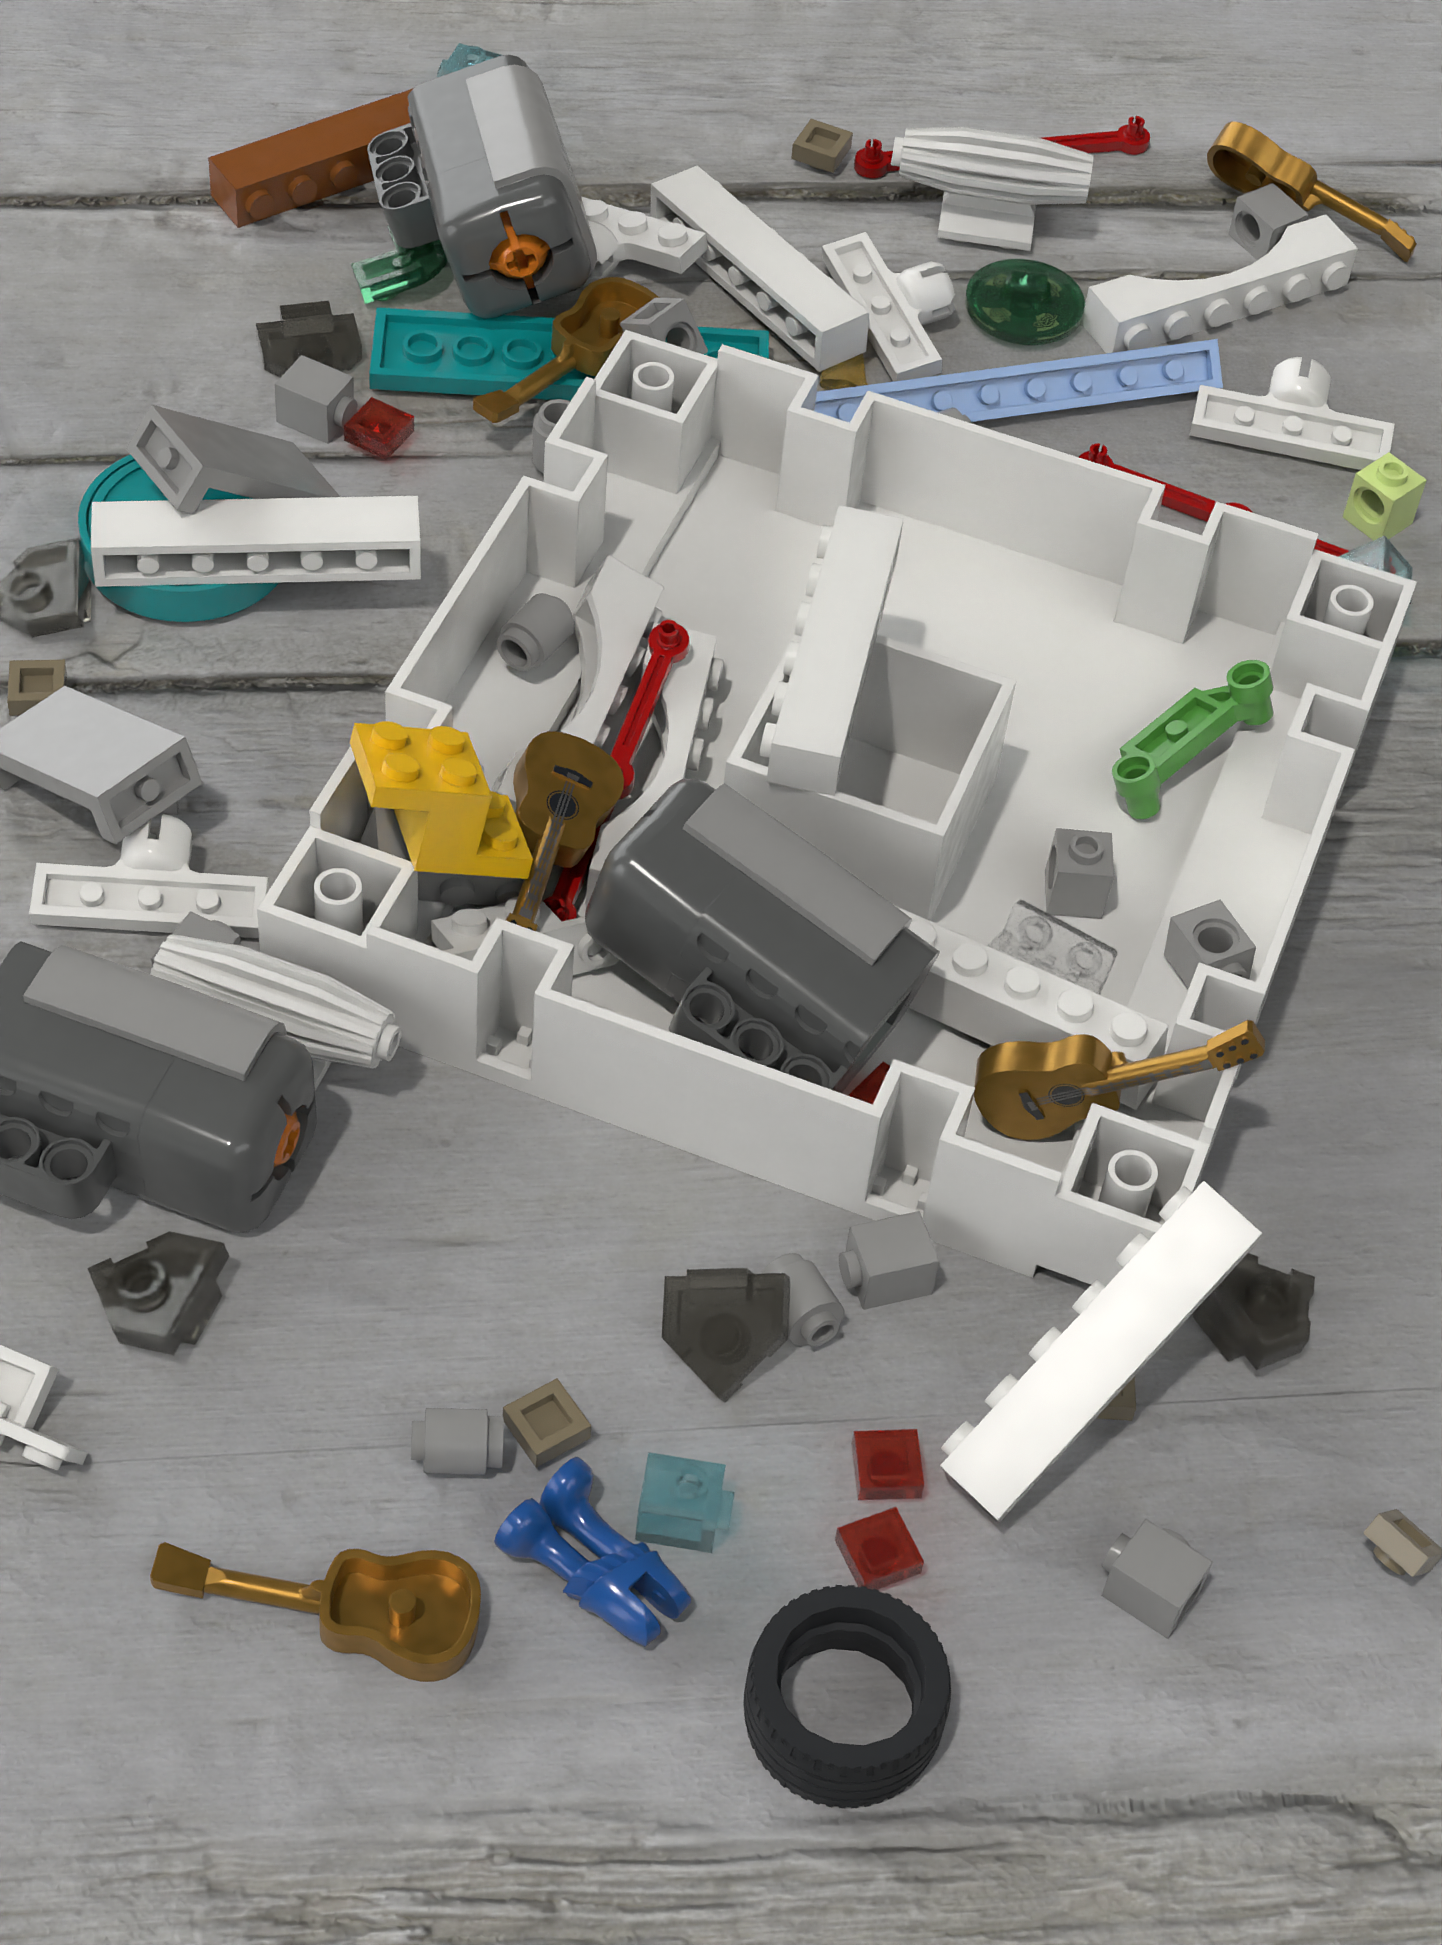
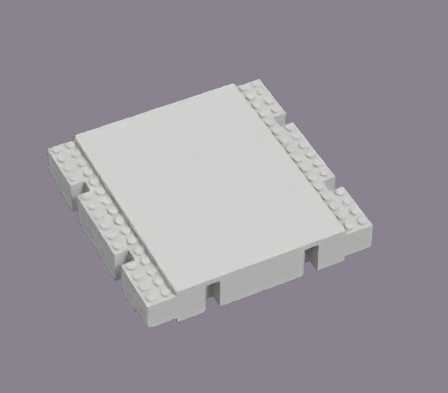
M625 330L595 379L585 378L546 439L543 482L523 475L385 691L386 721L400 724L403 727L432 729L437 726H447L460 732H468L491 791L497 777L518 750L527 748L532 739L537 735L547 731L560 732L571 722L580 697L582 673L579 647L574 632L541 666L530 668L527 671H519L509 666L497 650L496 642L500 637L502 626L534 595L539 593L555 596L563 600L570 608L573 616L588 582L605 558L610 555L664 587L655 606L662 611L658 623L664 620H673L685 629L717 635L714 657L724 659L717 691L709 689L706 691L705 697L714 699L710 723L707 731L697 729L696 737L704 739L698 771L688 769L686 778L698 779L709 784L714 789L725 783L822 851L893 905L1169 1025L1165 1054L1207 1045V1040L1246 1020H1252L1257 1025L1324 843L1337 801L1342 794L1393 655L1417 582L1316 550L1314 548L1318 533L1217 501L1202 535L1157 521L1166 486L1164 484L871 391L866 392L849 423L815 412L818 374L723 344L718 350V359ZM841 505L904 518L898 558L835 796L767 782L769 758L760 757V747L766 723L777 724L779 716L772 715V705L778 681L788 683L790 679L789 675L783 674L789 642L800 643L802 637L795 635V625L801 601L811 603L813 598L806 596L812 563L821 565L823 563V559L817 558L823 525L833 527L838 506ZM641 637L638 645L645 649V653L631 677L624 675L621 682L622 685L628 687L624 700L613 716L607 714L603 722L611 728L600 749L611 755L641 682L649 637L647 639ZM1246 660L1265 662L1270 668L1274 686L1273 692L1270 695L1274 711L1273 717L1261 725H1248L1243 721L1236 722L1161 784L1159 793L1161 807L1154 816L1147 819L1131 817L1125 798L1119 795L1116 790L1112 775L1113 765L1122 758L1119 749L1193 688L1204 691L1227 686V673L1237 663ZM652 717L632 763L635 774L634 789L630 795L617 801L609 820L624 812L643 795L658 774L663 761L661 740ZM351 746L309 810L310 827L257 908L261 953L330 976L393 1011L395 1015L394 1025L402 1029L399 1047L873 1220L920 1211L933 1242L1032 1278L1039 1265L1088 1284L1094 1283L1097 1279L1105 1286L1109 1284L1123 1268L1115 1260L1126 1246L1139 1233L1144 1234L1150 1239L1166 1222L1159 1215V1212L1183 1186L1187 1187L1192 1193L1197 1189L1235 1079L1237 1080L1242 1064L1222 1071L1214 1068L1154 1082L1136 1110L1120 1103L1117 1111L1092 1103L1087 1118L1074 1123L1064 1131L1043 1139L1023 1140L1009 1137L995 1129L983 1117L974 1100L977 1059L983 1051L992 1047V1045L910 1008L907 1009L889 1036L846 1089L839 1093L669 1032L670 1023L679 1003L621 960L612 966L573 975V944L497 917L472 961L440 950L432 941L431 920L452 916L455 912L462 909H481L490 906L475 904L452 906L439 901L418 900V871H414L412 862L361 843V837L374 807L370 806ZM1056 828L1112 833L1114 879L1102 919L1046 914L1045 868ZM553 865L542 901L553 895L564 867ZM589 871L574 905L577 918L585 916L588 904H585ZM1221 899L1256 946L1250 978L1246 979L1199 962L1188 989L1164 956L1170 918ZM694 1017L697 1021L706 1024L700 1018ZM742 1052L746 1057L755 1060L749 1054Z

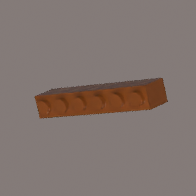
M413 89L208 157L212 198L237 228L374 181L367 151L368 144L377 135L410 123L408 95Z

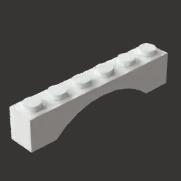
M1322 215L1287 226L1281 240L1268 254L1253 264L1229 274L1193 280H1163L1126 275L1090 286L1081 325L1105 353L1150 348L1348 285L1358 248L1327 215Z
M610 555L605 558L588 582L572 616L582 668L580 697L573 719L560 731L587 740L599 748L602 747L611 728L603 723L606 715L613 716L628 691V687L621 684L624 675L631 677L645 653V649L638 645L641 637L645 639L649 637L654 622L658 623L662 611L655 606L664 588L662 585ZM526 748L518 750L497 777L491 790L500 795H508L514 812L516 811V796L513 785L514 771Z
M654 622L653 628L659 625L660 623ZM686 629L690 641L689 652L684 659L673 663L651 716L661 740L663 761L658 774L643 795L624 812L601 825L590 865L585 904L589 903L604 861L614 846L671 785L681 779H688L686 778L688 769L698 771L704 739L696 737L697 729L708 730L714 699L705 697L707 689L717 691L724 660L714 657L717 635ZM649 643L644 658L642 677L651 658Z

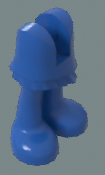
M574 1457L563 1464L549 1480L541 1495L540 1504L533 1498L527 1499L507 1516L496 1533L494 1543L496 1547L509 1556L530 1558L551 1569L568 1582L563 1593L567 1594L570 1598L580 1600L579 1607L581 1609L598 1615L618 1632L646 1647L661 1634V1628L651 1610L630 1590L634 1587L653 1607L671 1619L679 1617L691 1603V1597L677 1576L662 1561L657 1551H650L644 1542L633 1544L599 1516L589 1503V1496L593 1485L592 1469L581 1458ZM553 1524L572 1535L599 1559L591 1562L559 1535Z

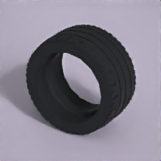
M826 1586L820 1590H811L808 1594L804 1593L796 1600L794 1598L789 1601L787 1606L784 1605L767 1623L754 1646L744 1689L743 1706L748 1738L752 1748L755 1749L758 1760L762 1762V1766L770 1772L774 1780L777 1779L781 1786L790 1789V1792L794 1795L798 1794L806 1801L811 1800L815 1804H825L831 1808L833 1806H838L842 1809L846 1807L858 1808L859 1806L868 1807L874 1803L879 1804L887 1798L889 1800L896 1794H900L907 1786L912 1785L935 1755L941 1741L951 1702V1677L947 1656L944 1653L942 1643L938 1641L937 1634L931 1630L930 1624L925 1622L919 1613L913 1611L910 1605L907 1606L899 1598H893L891 1594L879 1592L880 1590L867 1589L865 1586ZM828 1649L859 1651L884 1663L904 1683L912 1702V1714L907 1725L890 1738L866 1745L834 1743L807 1730L787 1709L781 1694V1680L785 1672L804 1656Z

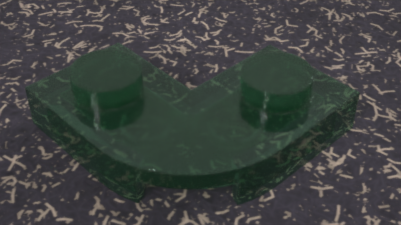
M387 225L395 250L351 264L364 303L390 300L399 293L423 285L437 276L448 261L440 240L419 247L403 248L396 244L389 225Z

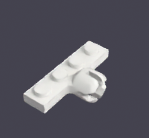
M581 197L597 253L594 271L582 287H586L595 280L607 277L616 268L617 264L625 259L636 260L682 274L708 250L707 236L704 232L687 228L679 223H670L646 216L641 212L612 206L601 200Z
M866 232L823 245L822 259L836 284L869 311L870 325L867 337L893 382L930 377L942 373V358L925 332L923 325L947 318L955 310L954 304L951 303L955 296L954 288L948 273H943L946 271L944 266L938 262L930 261L906 269L902 273H893L887 268Z
M1293 357L1276 365L1273 370L1269 393L1266 396H1254L1200 385L1189 435L1362 470L1390 452L1395 424L1339 413L1329 409L1327 399L1331 376L1325 367L1312 359L1308 378L1299 376L1302 357Z
M166 814L162 815L159 839H156L155 834L150 833L152 819L125 837L122 842L120 860L113 866L98 867L36 863L29 909L30 920L34 925L173 933L191 911L210 921L217 920L225 923L234 932L240 934V937L259 938L257 908L269 891L268 877L198 873L190 870L193 844L192 833L188 825L176 817Z

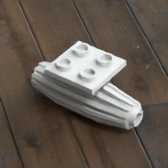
M971 127L906 128L904 138L895 136L891 165L900 167V177L944 191L937 238L950 239L961 243L971 242L999 246L1004 249L1030 251L1036 205L1086 203L1094 155L1039 137Z
M175 934L169 935L166 941L162 942L160 950L154 958L150 975L284 1023L287 1036L304 1044L312 1057L315 1091L331 1062L373 1069L379 1065L382 1059L390 1061L398 1048L402 1029L394 1025V1012L330 976L244 946Z

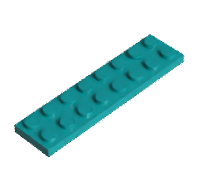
M377 307L369 370V389L484 395L497 390L505 392L557 357L551 349L552 326L555 318L502 315L496 318L483 319L472 313ZM698 327L708 349V352L704 355L718 359V350L723 344L769 359V331ZM574 369L532 398L571 401L585 378L595 379L596 376L587 375Z

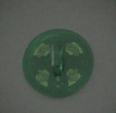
M1006 259L982 267L971 277L966 289L965 305L974 323L988 334L1014 344L1045 345L1068 337L1078 328L1084 314L1085 299L1079 285L1062 270L1035 260Z

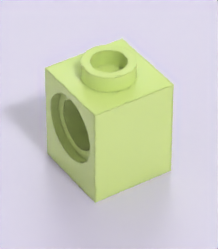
M1388 452L1355 474L1343 518L1377 544L1381 545L1413 523L1427 480Z

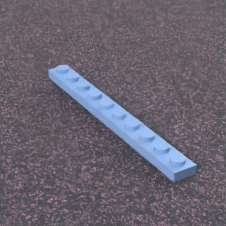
M1218 339L818 391L816 394L815 412L850 423L866 392L871 391L934 412L956 408L962 415H966L971 422L1197 392L1200 385L1223 388Z

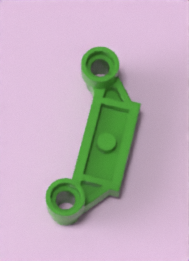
M1246 660L1237 663L1227 673V686L1204 691L1193 688L1119 749L1122 758L1113 765L1112 775L1116 790L1119 795L1125 798L1131 817L1147 819L1154 816L1161 807L1159 800L1161 784L1236 722L1243 721L1248 725H1261L1273 717L1274 711L1270 695L1273 692L1274 686L1270 668L1265 662Z

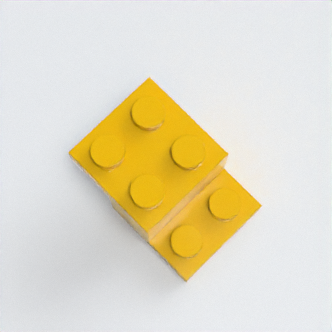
M380 721L375 724L354 723L350 745L370 806L394 809L414 871L528 879L533 858L508 795H500L490 791L468 732H460L447 726H437L432 729L403 727L390 721Z

